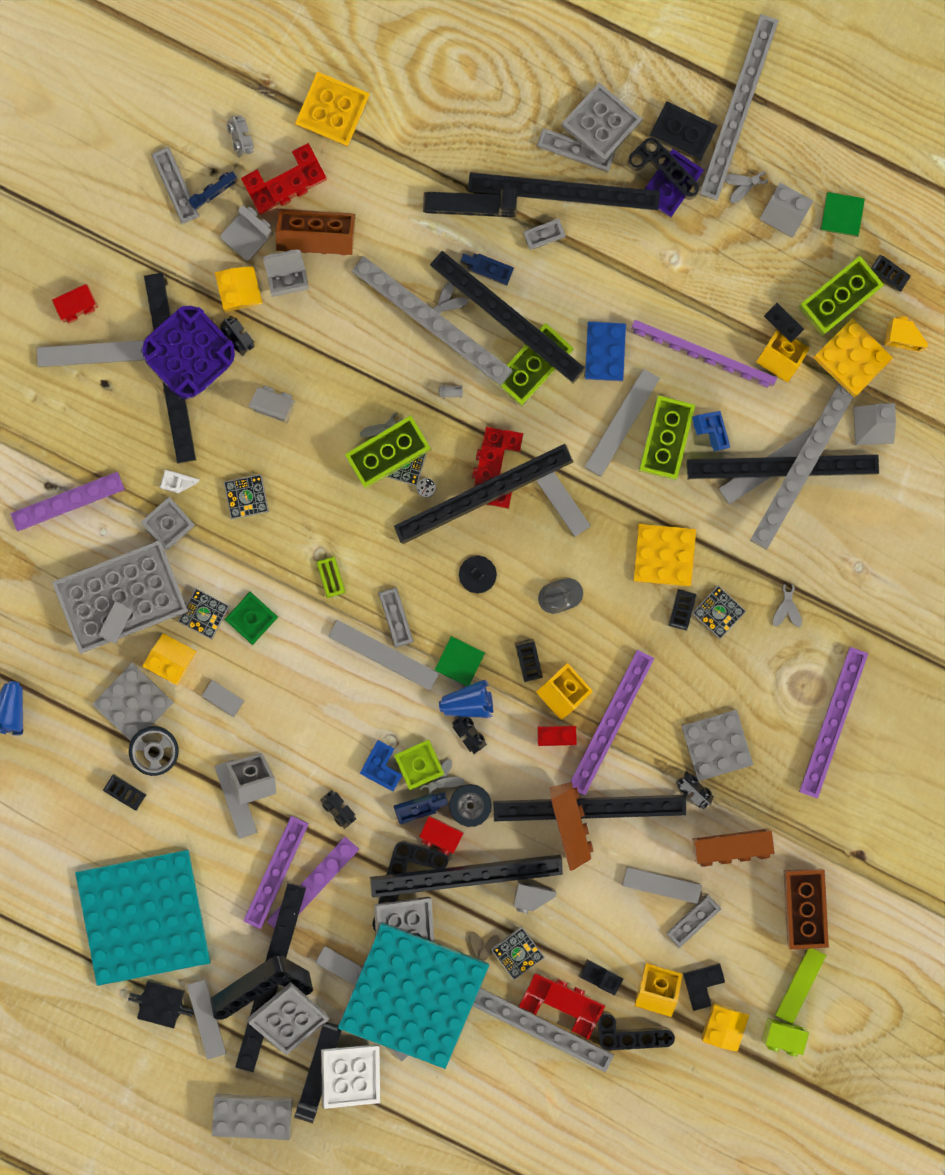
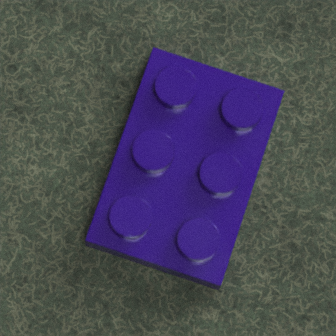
M672 149L670 154L697 182L704 170ZM665 159L661 165L667 166L669 164L668 159ZM658 170L644 189L660 191L658 210L670 218L685 199ZM680 172L672 173L673 179L680 180L682 178ZM687 179L680 185L681 187L686 183ZM687 187L686 192L689 193L692 187Z

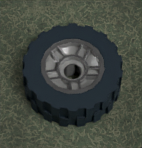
M468 784L461 786L452 794L449 808L454 820L460 825L476 827L488 819L492 803L485 789L478 785ZM468 802L474 803L473 809L467 808Z

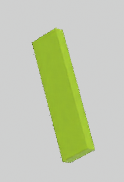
M814 948L806 950L775 1016L791 1024L794 1023L827 956L826 954Z

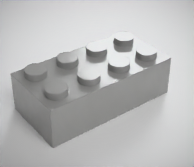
M216 1094L213 1106L212 1136L290 1140L293 1098Z

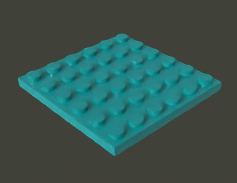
M189 850L75 872L97 986L211 963Z
M381 922L340 1020L338 1029L446 1069L487 973L489 963Z

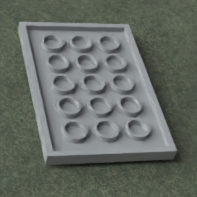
M160 540L52 582L80 654L110 643V641L98 635L115 601L133 609L120 638L188 612Z

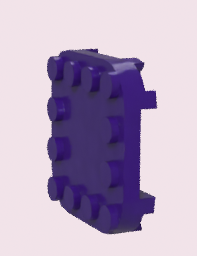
M191 305L182 306L177 309L176 312L147 336L141 349L142 357L146 364L175 395L183 399L194 398L201 394L230 367L235 357L232 341H229L207 317L204 310Z

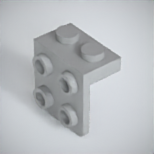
M243 205L238 210L239 215L221 234V239L244 260L249 261L269 240L273 233L270 230L272 226L266 220L260 221L256 217V211L250 206L246 208Z
M289 250L263 257L272 297L309 290L300 250Z

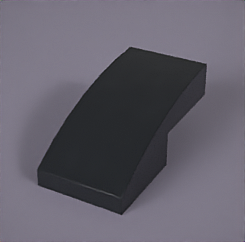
M588 959L579 974L580 978L614 996L623 981L622 977Z

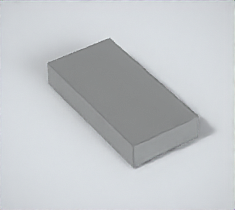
M115 601L98 636L117 644L133 609Z
M214 680L210 682L202 697L233 717L244 703L243 699Z

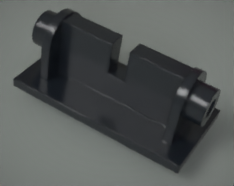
M778 303L764 315L791 343L804 330Z
M230 316L228 319L225 318L220 325L221 331L232 341L237 352L244 356L247 350L250 351L255 347L253 344L254 340L247 331L242 335L239 333L244 327L237 318Z
M461 716L452 722L453 729L460 738L465 734L468 737L463 740V743L469 752L472 751L475 754L487 745L484 736L476 730L474 722L470 717Z
M685 771L683 779L679 778L676 781L677 787L686 796L691 792L694 793L690 800L699 808L705 809L708 805L712 804L714 797L712 792L707 787H703L693 774Z
M331 790L320 799L322 807L335 817L334 820L340 827L345 829L357 819L355 817L356 814L348 805L341 809L340 805L344 800L337 792Z

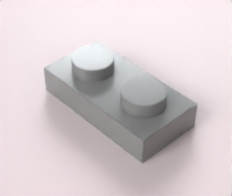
M560 219L523 232L530 251L566 238Z

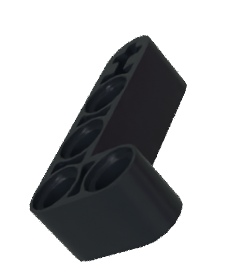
M647 138L629 155L628 166L631 170L640 171L651 162L682 197L692 200L697 196L699 184L657 139ZM653 144L656 150L649 152L646 150V145ZM639 157L641 158L642 163L640 165H634L632 163V158ZM666 158L669 164L662 166L659 163V159ZM680 172L682 178L675 180L672 177V173ZM687 179L686 183L681 187L680 185ZM687 187H694L693 193H687Z
M606 1011L602 1012L598 1020L600 1046L607 1051L670 1047L675 1041L674 1033L667 1027L616 1030L615 1017L612 1013ZM604 1017L612 1019V1023L609 1026L602 1025L601 1021ZM654 1033H657L658 1037H663L664 1033L671 1037L667 1038L666 1042H664L663 1038H657L658 1042L655 1043ZM644 1034L652 1036L651 1041L648 1043L642 1042L641 1037ZM611 1036L613 1038L612 1044H603L604 1037ZM623 1036H632V1042L624 1044L622 1042Z

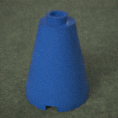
M481 680L443 696L442 701H439L440 711L444 712L446 716L493 717L491 714L494 710L492 694L486 689L489 683L487 680Z
M8 681V684H4L0 691L1 734L11 733L12 731L14 736L23 735V688L19 686L20 683Z

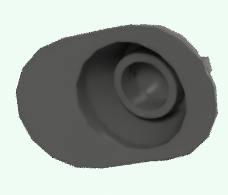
M571 578L550 583L539 592V605L545 612L551 614L574 608L583 598V588L578 581Z

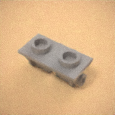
M242 115L232 116L227 121V130L232 136L234 151L237 152L238 157H241L245 152L246 154L253 153L254 145L251 136H243V133L249 132L245 118Z

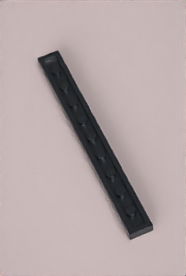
M472 172L469 174L468 192L500 195L501 189L518 190L517 197L654 211H658L660 191Z
M441 251L432 261L430 266L571 383L574 384L586 370L583 365L444 251Z
M163 272L144 276L153 331L171 316ZM163 382L177 464L197 461L186 399L175 395Z
M566 444L560 445L394 525L400 543L405 544L573 463L574 461Z
M879 455L820 456L809 476L878 475ZM797 457L690 459L686 461L687 480L786 477Z
M686 795L577 799L578 806L582 805L584 816L581 817L582 819L686 815ZM551 799L493 801L494 822L556 820Z
M559 854L370 877L371 896L373 898L563 875L562 857Z
M290 882L287 883L265 962L274 956L287 957L306 887ZM278 985L254 1000L250 1016L276 995ZM247 1023L235 1068L254 1073L264 1036L249 1023Z

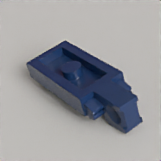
M233 171L224 173L219 177L217 183L214 185L211 183L206 186L202 194H194L188 200L190 205L196 211L205 203H209L235 184L237 176Z
M463 253L460 260L461 263L468 265V270L505 286L508 285L514 267L482 254L474 253L473 257Z
M445 792L429 794L394 805V810L399 824H404L436 814V811L440 809L439 807L448 805V800Z

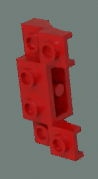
M309 143L292 151L298 166L264 182L257 169L241 178L260 215L278 205H287L293 197H302L308 193L309 189L327 180Z
M486 427L482 449L477 450L476 460H479L478 468L474 467L472 479H475L474 487L500 475L505 450L520 453L524 433ZM512 492L486 505L509 509Z
M535 972L519 1004V1008L537 1015L543 1002L577 1018L571 1032L577 1033L589 1040L602 1015L605 1004L585 995L586 991L578 987L574 989L568 987V983L561 979H557V981L551 980Z

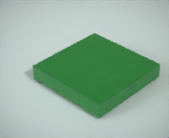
M827 192L820 231L858 237L865 198Z
M250 591L224 620L250 644L254 645L279 617Z
M451 636L435 671L465 686H469L485 652Z

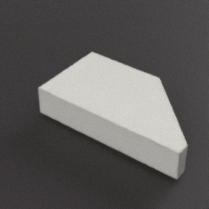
M165 470L160 488L179 494L199 483V479Z

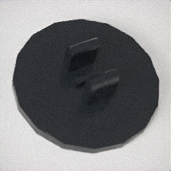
M470 557L460 567V583L471 593H484L491 589L496 582V568L492 561L486 557Z

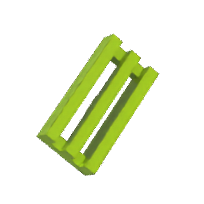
M335 556L316 561L327 598L346 593ZM330 561H332L337 580L340 586V591H337L334 578L329 565ZM325 563L333 593L329 592L321 564Z

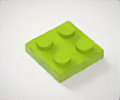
M429 739L394 755L409 790L445 775Z

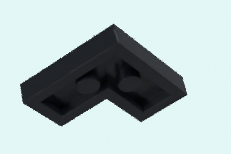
M720 963L683 973L692 1010L696 1011L711 1007L707 987L725 983Z

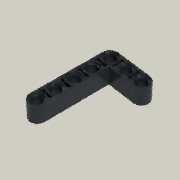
M501 189L500 195L424 192L423 212L429 214L516 217L518 190Z
M402 840L394 847L387 875L399 874L392 870V866L395 863L401 864L403 867L401 873H405L408 861L434 869L445 868L448 865V856L439 850ZM406 845L408 853L405 855L399 854L398 846ZM424 850L427 854L426 859H417L416 852ZM438 855L445 858V863L441 866L436 865L434 862L435 857ZM399 894L382 896L379 898L378 904L385 900L390 902L397 901ZM374 916L372 926H373V929H374L375 932H376V929H375V916Z
M274 956L211 997L213 1018L217 1020L228 1018L278 984L285 987L291 982L303 994L309 995L313 992L310 972L283 956Z
M326 1022L322 1026L303 1092L294 1118L313 1124L322 1096L321 1050L337 1047L341 1030L338 1029L336 1024Z

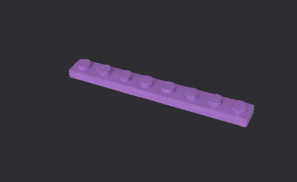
M634 320L631 329L634 330V334L640 337L647 335L655 343L662 345L664 342L669 344V348L680 352L681 349L686 351L689 357L695 359L698 357L703 358L705 363L712 366L718 364L723 367L722 370L729 373L734 371L740 373L741 378L749 381L752 378L757 380L760 386L766 388L774 386L777 377Z
M852 647L848 649L799 790L803 794L815 798L819 797L868 656L866 652Z
M639 650L636 651L570 781L573 784V788L577 787L578 792L586 795L655 659Z

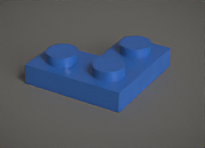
M721 411L692 417L696 434H709L713 452L731 448Z
M377 740L359 774L394 792L402 774L389 768L386 764L395 748Z

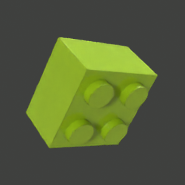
M767 1018L762 1041L769 1050L779 1052V1049H781L790 1056L798 1057V1054L804 1055L809 1032L804 1027Z

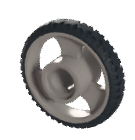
M149 726L141 729L133 736L129 744V758L132 765L145 775H162L168 772L178 759L179 747L175 737L171 732L159 726ZM150 733L163 735L161 741L151 740L145 743L142 740L143 736ZM153 746L159 749V753L154 756L148 753L149 748ZM172 747L170 760L162 766L159 760L163 757V749ZM135 751H144L146 759L151 761L148 768L139 763Z

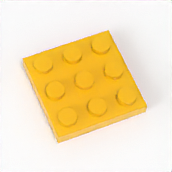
M317 71L295 125L348 147L370 97V93Z
M853 318L813 357L854 398L893 359Z
M639 524L633 581L691 587L696 529Z

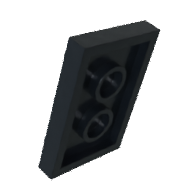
M666 101L649 136L701 161L718 125Z

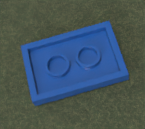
M588 322L585 380L623 382L626 324Z

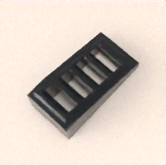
M881 254L871 266V270L880 280L899 292L902 291L911 275ZM883 263L884 266L879 272L877 269L880 266V264ZM887 267L891 268L887 276H885L884 272ZM894 271L897 272L893 280L889 279ZM902 275L903 279L900 284H896L899 276Z
M677 590L668 626L684 631L688 630L696 598L695 593ZM680 595L691 598V601L681 600ZM678 603L688 605L689 608L678 607ZM678 610L681 612L687 613V615H678L676 614V611ZM678 618L685 620V623L682 624L679 622H675L674 619Z
M534 639L516 642L515 647L524 682L543 678ZM531 647L529 650L521 651L523 648ZM533 654V657L523 659L522 657ZM535 662L534 665L524 666V664ZM537 669L535 673L526 674V671Z
M116 774L111 776L103 789L104 792L137 811L147 795ZM117 781L119 784L117 785L116 789L112 791L111 788ZM125 786L126 788L124 789L122 794L118 795L117 793L119 792L121 787ZM130 789L132 790V793L126 800L124 797ZM137 793L139 796L135 803L132 804L131 801Z

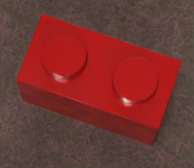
M87 284L52 299L61 321L68 324L78 320V316L82 314L86 316L94 313L95 308L98 307Z
M537 726L538 746L577 745L576 726Z
M429 815L419 837L422 838V843L430 847L434 844L439 847L438 850L449 855V853L454 854L464 832Z

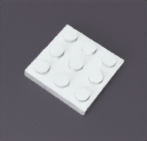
M379 1045L321 1050L322 1107L324 1109L380 1103Z

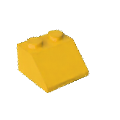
M254 266L231 268L215 272L225 312L263 304Z
M897 316L888 322L884 341L885 346L922 352L928 348L925 338L913 321H908L907 317Z
M776 330L756 363L788 383L810 348L797 339H794L791 343Z
M163 633L142 667L175 685H179L197 651Z
M568 663L536 691L561 720L593 692Z
M646 963L634 1006L672 1017L677 1005L683 974Z
M713 1002L701 1036L702 1042L738 1052L749 1014Z

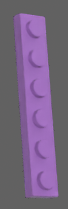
M115 472L10 514L16 530L19 532L124 491L125 488L119 473Z
M294 816L290 817L244 918V922L259 929L262 928L309 823Z
M346 836L300 884L306 887L299 914L359 850ZM281 906L267 920L274 929Z

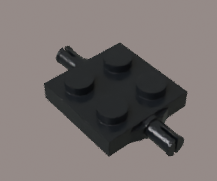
M147 981L142 995L130 992L129 996L132 997L128 998V1001L139 1003L137 1019L173 1029L180 1014L192 1017L194 1011L191 1008L183 1007L184 990Z

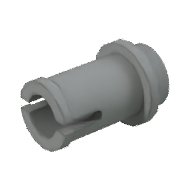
M443 384V386H439V397H443V399L445 397L462 398L463 386H445Z

